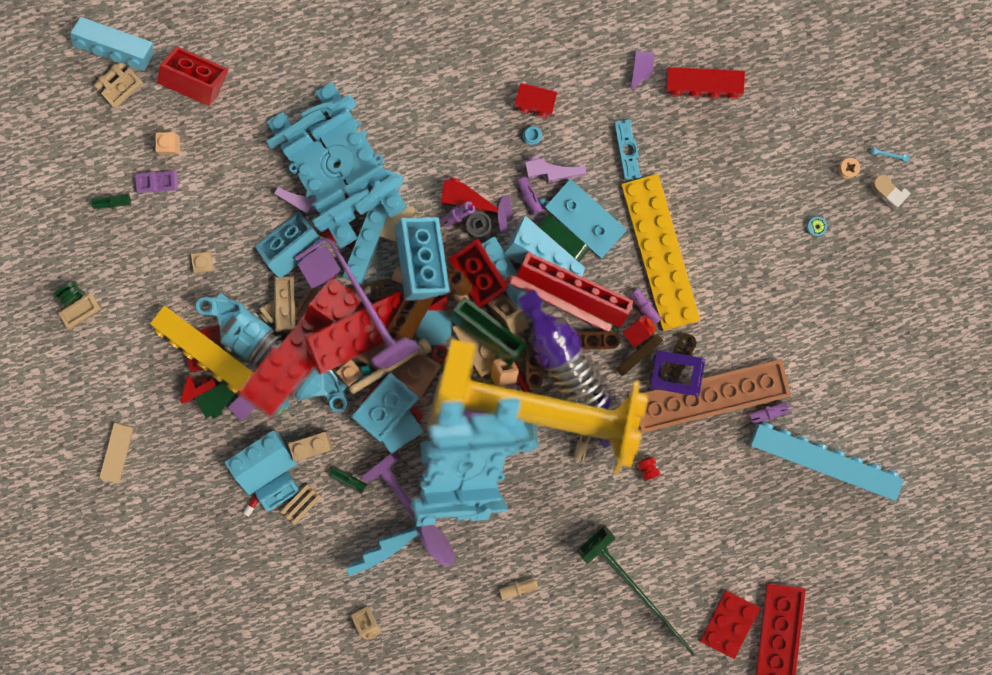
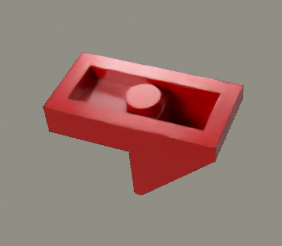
M188 375L180 402L186 404L194 400L195 397L219 385L217 380L207 378L199 382L200 386L198 387L193 375Z

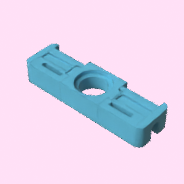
M630 119L623 122L617 121L614 125L623 175L626 181L639 179L642 176L639 171L638 160H636L639 156L636 140L633 139L630 125L632 120ZM626 145L632 146L633 154L625 155L623 147Z

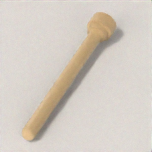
M425 338L417 342L418 350L390 368H380L350 387V392L356 393L417 355L421 356L430 353L432 349L429 342Z

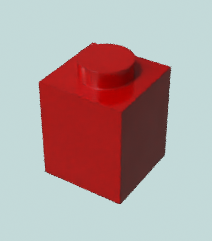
M644 315L629 326L623 334L635 348L657 329L654 322Z

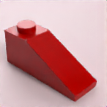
M449 177V180H444L441 204L460 207L466 202H471L472 205L468 208L474 206L477 211L498 214L496 206L465 183L460 182L461 179Z

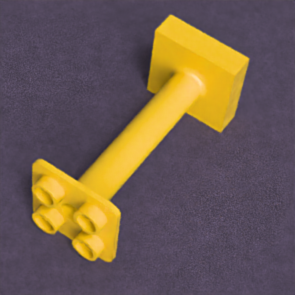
M452 339L434 412V426L439 425L437 420L441 402L461 401L463 405L461 416H463L465 410L491 415L496 413L499 399L518 398L521 403L516 420L521 419L526 423L607 439L610 441L616 457L613 475H618L622 466H632L641 438V431H638L641 418L644 417L648 398L647 394L638 393L640 381L634 380L629 396L615 411L475 382L471 380L475 344Z

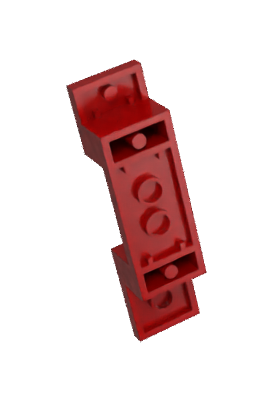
M333 277L329 279L309 304L306 314L278 349L274 348L242 387L238 395L272 418L287 397L293 395L315 366L304 337L354 313L362 303L360 297Z

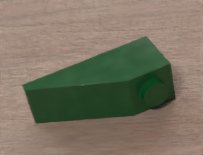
M224 382L195 397L205 418L212 417V419L223 415L222 411L234 399L237 393L226 387L229 383Z

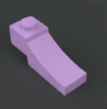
M539 156L528 158V161L525 162L528 179L547 176L548 183L586 175L585 166H556L545 162L544 158L540 159Z
M280 187L274 193L308 215L311 214L313 209L318 211L311 205L316 201V197L308 199L305 196L285 191Z

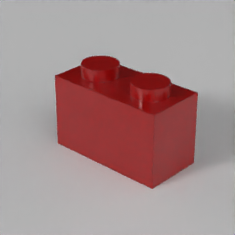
M520 83L514 108L518 109L517 112L529 114V112L536 113V116L539 118L547 119V117H552L557 92Z

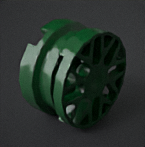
M75 280L63 285L54 292L53 297L55 300H59L61 308L70 306L84 296L83 290L78 288L79 284Z

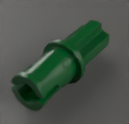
M109 194L106 197L92 198L91 205L93 209L110 207L114 209V207L131 206L130 194L114 196Z
M334 467L330 472L329 476L344 484L345 488L347 486L361 495L367 486V483L352 476V473L350 475L337 467Z

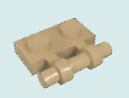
M120 62L112 64L110 66L111 69L104 75L101 74L98 77L99 80L93 84L98 90L103 86L106 87L101 94L115 109L144 84L130 68L123 72L122 69L126 65ZM117 74L119 77L111 84L109 81Z

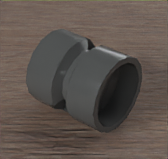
M483 212L471 214L466 222L468 233L476 239L488 236L491 231V220L488 215Z

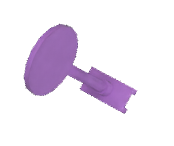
M395 452L364 474L362 478L367 483L381 476L384 481H387L412 518L415 519V513L411 509L412 501L390 470V467L401 458L398 452ZM434 525L420 526L419 536L426 550L440 564L451 566L455 561V554L445 535Z

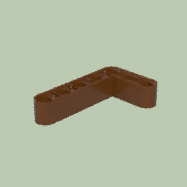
M446 268L449 294L467 295L472 289L471 282L461 271ZM435 297L422 300L404 299L387 329L392 340H395L396 343L404 338L412 340Z
M576 332L580 338V345L583 350L615 349L620 344V337L615 332ZM528 335L526 338V382L528 386L536 389L543 384L544 367L543 365L532 366L529 363V358L534 355V349L529 344ZM593 335L596 337L597 343L595 346L587 344L588 336ZM609 335H613L616 338V343L613 346H609L606 343V338ZM537 374L540 377L538 385L530 383L529 378L531 375Z

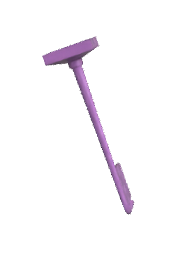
M322 239L295 257V260L303 257L298 266L310 287L315 288L334 277L340 271V267L328 247H318L325 242L331 245L386 343V350L372 359L375 366L388 369L419 349L415 341L407 338L397 343L395 340H392L332 240ZM317 248V250L310 253L308 256L304 257L306 254Z

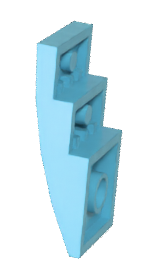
M419 526L382 537L379 541V547L366 550L363 554V560L349 564L346 568L348 576L369 569L402 549L418 534Z

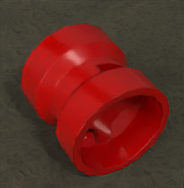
M654 456L636 463L638 469L642 472L641 477L643 481L661 475L659 469L655 466Z

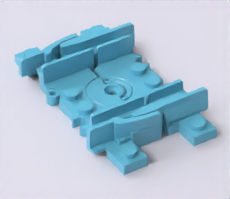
M330 82L316 91L323 104L314 106L301 113L302 119L296 124L291 125L284 112L268 120L267 123L275 136L269 139L267 144L273 149L288 140L281 145V148L292 163L289 166V170L295 175L298 174L307 190V198L316 197V201L311 205L318 210L321 216L312 221L319 231L329 228L339 247L343 248L358 239L349 224L350 221L356 218L353 211L357 210L362 215L382 202L387 213L392 218L407 209V206L396 189L403 183L399 174L396 173L389 177L382 166L384 158L380 154L375 155L366 139V131H356L357 127L361 126V123L355 120L350 110L356 107V102L350 94L342 98L334 84ZM328 113L331 119L327 120L324 115ZM311 131L317 141H313L308 132ZM320 140L323 141V143H324L325 146H326V149H325V148L323 147V145L320 143ZM335 162H340L338 168L334 167Z
M518 398L499 399L495 414L471 416L470 423H468L466 416H461L463 410L461 401L441 402L437 420L439 425L431 426L429 429L434 445H429L426 448L429 459L426 471L422 473L425 482H420L422 488L421 498L413 499L411 502V509L415 513L414 522L416 527L435 525L436 518L455 517L456 520H489L490 513L507 511L508 507L498 490L497 481H502L505 478L502 469L506 455L510 453L509 449L516 448L514 440L528 438L523 420H516L521 403Z

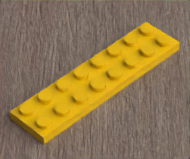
M659 174L621 184L657 313L662 318L660 320L662 330L665 331L700 321Z

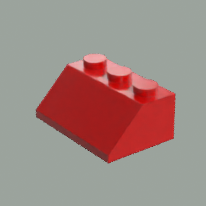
M177 46L160 64L157 83L210 106L217 98L229 69Z
M478 239L448 259L453 268L461 271L471 282L472 289L469 293L479 308L509 289Z

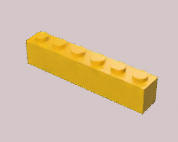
M163 306L150 323L155 327L154 332L162 338L164 335L170 339L168 343L176 349L179 346L184 349L183 354L189 359L196 358L199 361L197 365L205 371L208 368L213 371L212 376L218 381L222 382V380H225L229 383L226 387L234 393L240 391L254 374V372L166 306Z

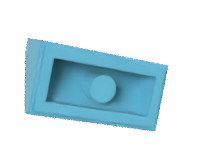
M286 472L255 493L260 503L269 512L299 493L300 490L290 474Z

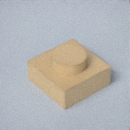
M210 251L191 254L194 273L214 271Z

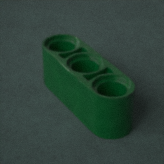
M547 214L539 223L538 227L578 262L590 250L587 244L550 214Z

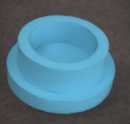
M529 126L523 132V139L529 145H536L542 139V132L536 126Z

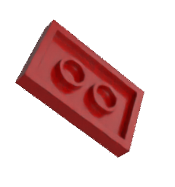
M725 590L699 641L735 660L761 608Z

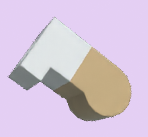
M880 175L871 182L872 190L893 209L898 208L911 194L905 188L902 190L897 189L886 175Z

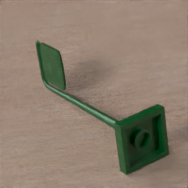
M604 525L577 549L580 557L586 564L590 563L597 556L603 557L670 629L689 653L695 656L687 642L609 554L607 547L616 537Z

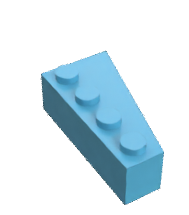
M526 216L516 226L504 255L519 264L522 263L527 252H530L581 277L585 270L582 264Z

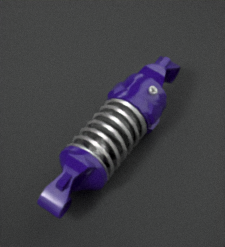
M535 289L518 297L517 300L521 308L534 321L528 338L530 345L534 349V356L539 365H543L548 370V375L553 377L552 382L557 385V390L562 392L561 397L566 401L575 400V403L609 409L612 399L605 392V387L600 386L601 380L595 379L596 372L590 371L592 365L586 363L588 357L582 356L581 341L575 330L569 327L565 318L550 316L541 310L543 302ZM598 382L593 388H589L588 384ZM571 392L568 397L565 396V393ZM598 438L604 449L611 446L609 440Z

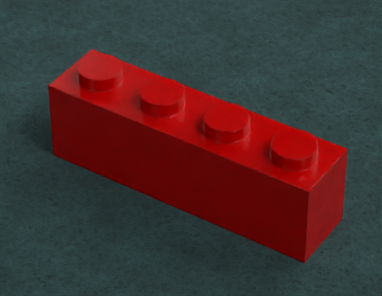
M668 67L666 70L665 93H669L671 97H681V94H689L690 98H700V95H708L710 99H719L720 96H727L729 100H737L744 94L745 71Z

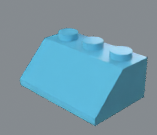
M297 211L255 245V248L268 267L281 279L303 259L302 257L299 260H295V257L322 240V238L303 214ZM317 248L306 254L304 257L308 256L310 253L317 250Z
M274 430L225 461L235 480L248 495L253 494L298 464L297 461H293L291 451L279 432Z

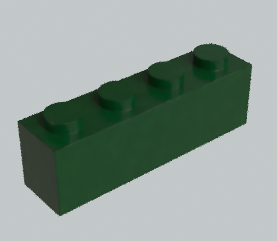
M466 297L462 299L452 312L450 320L508 365L512 366L522 354L526 343Z

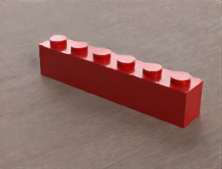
M527 252L516 275L517 278L618 327H621L628 317L633 304V300L530 252Z

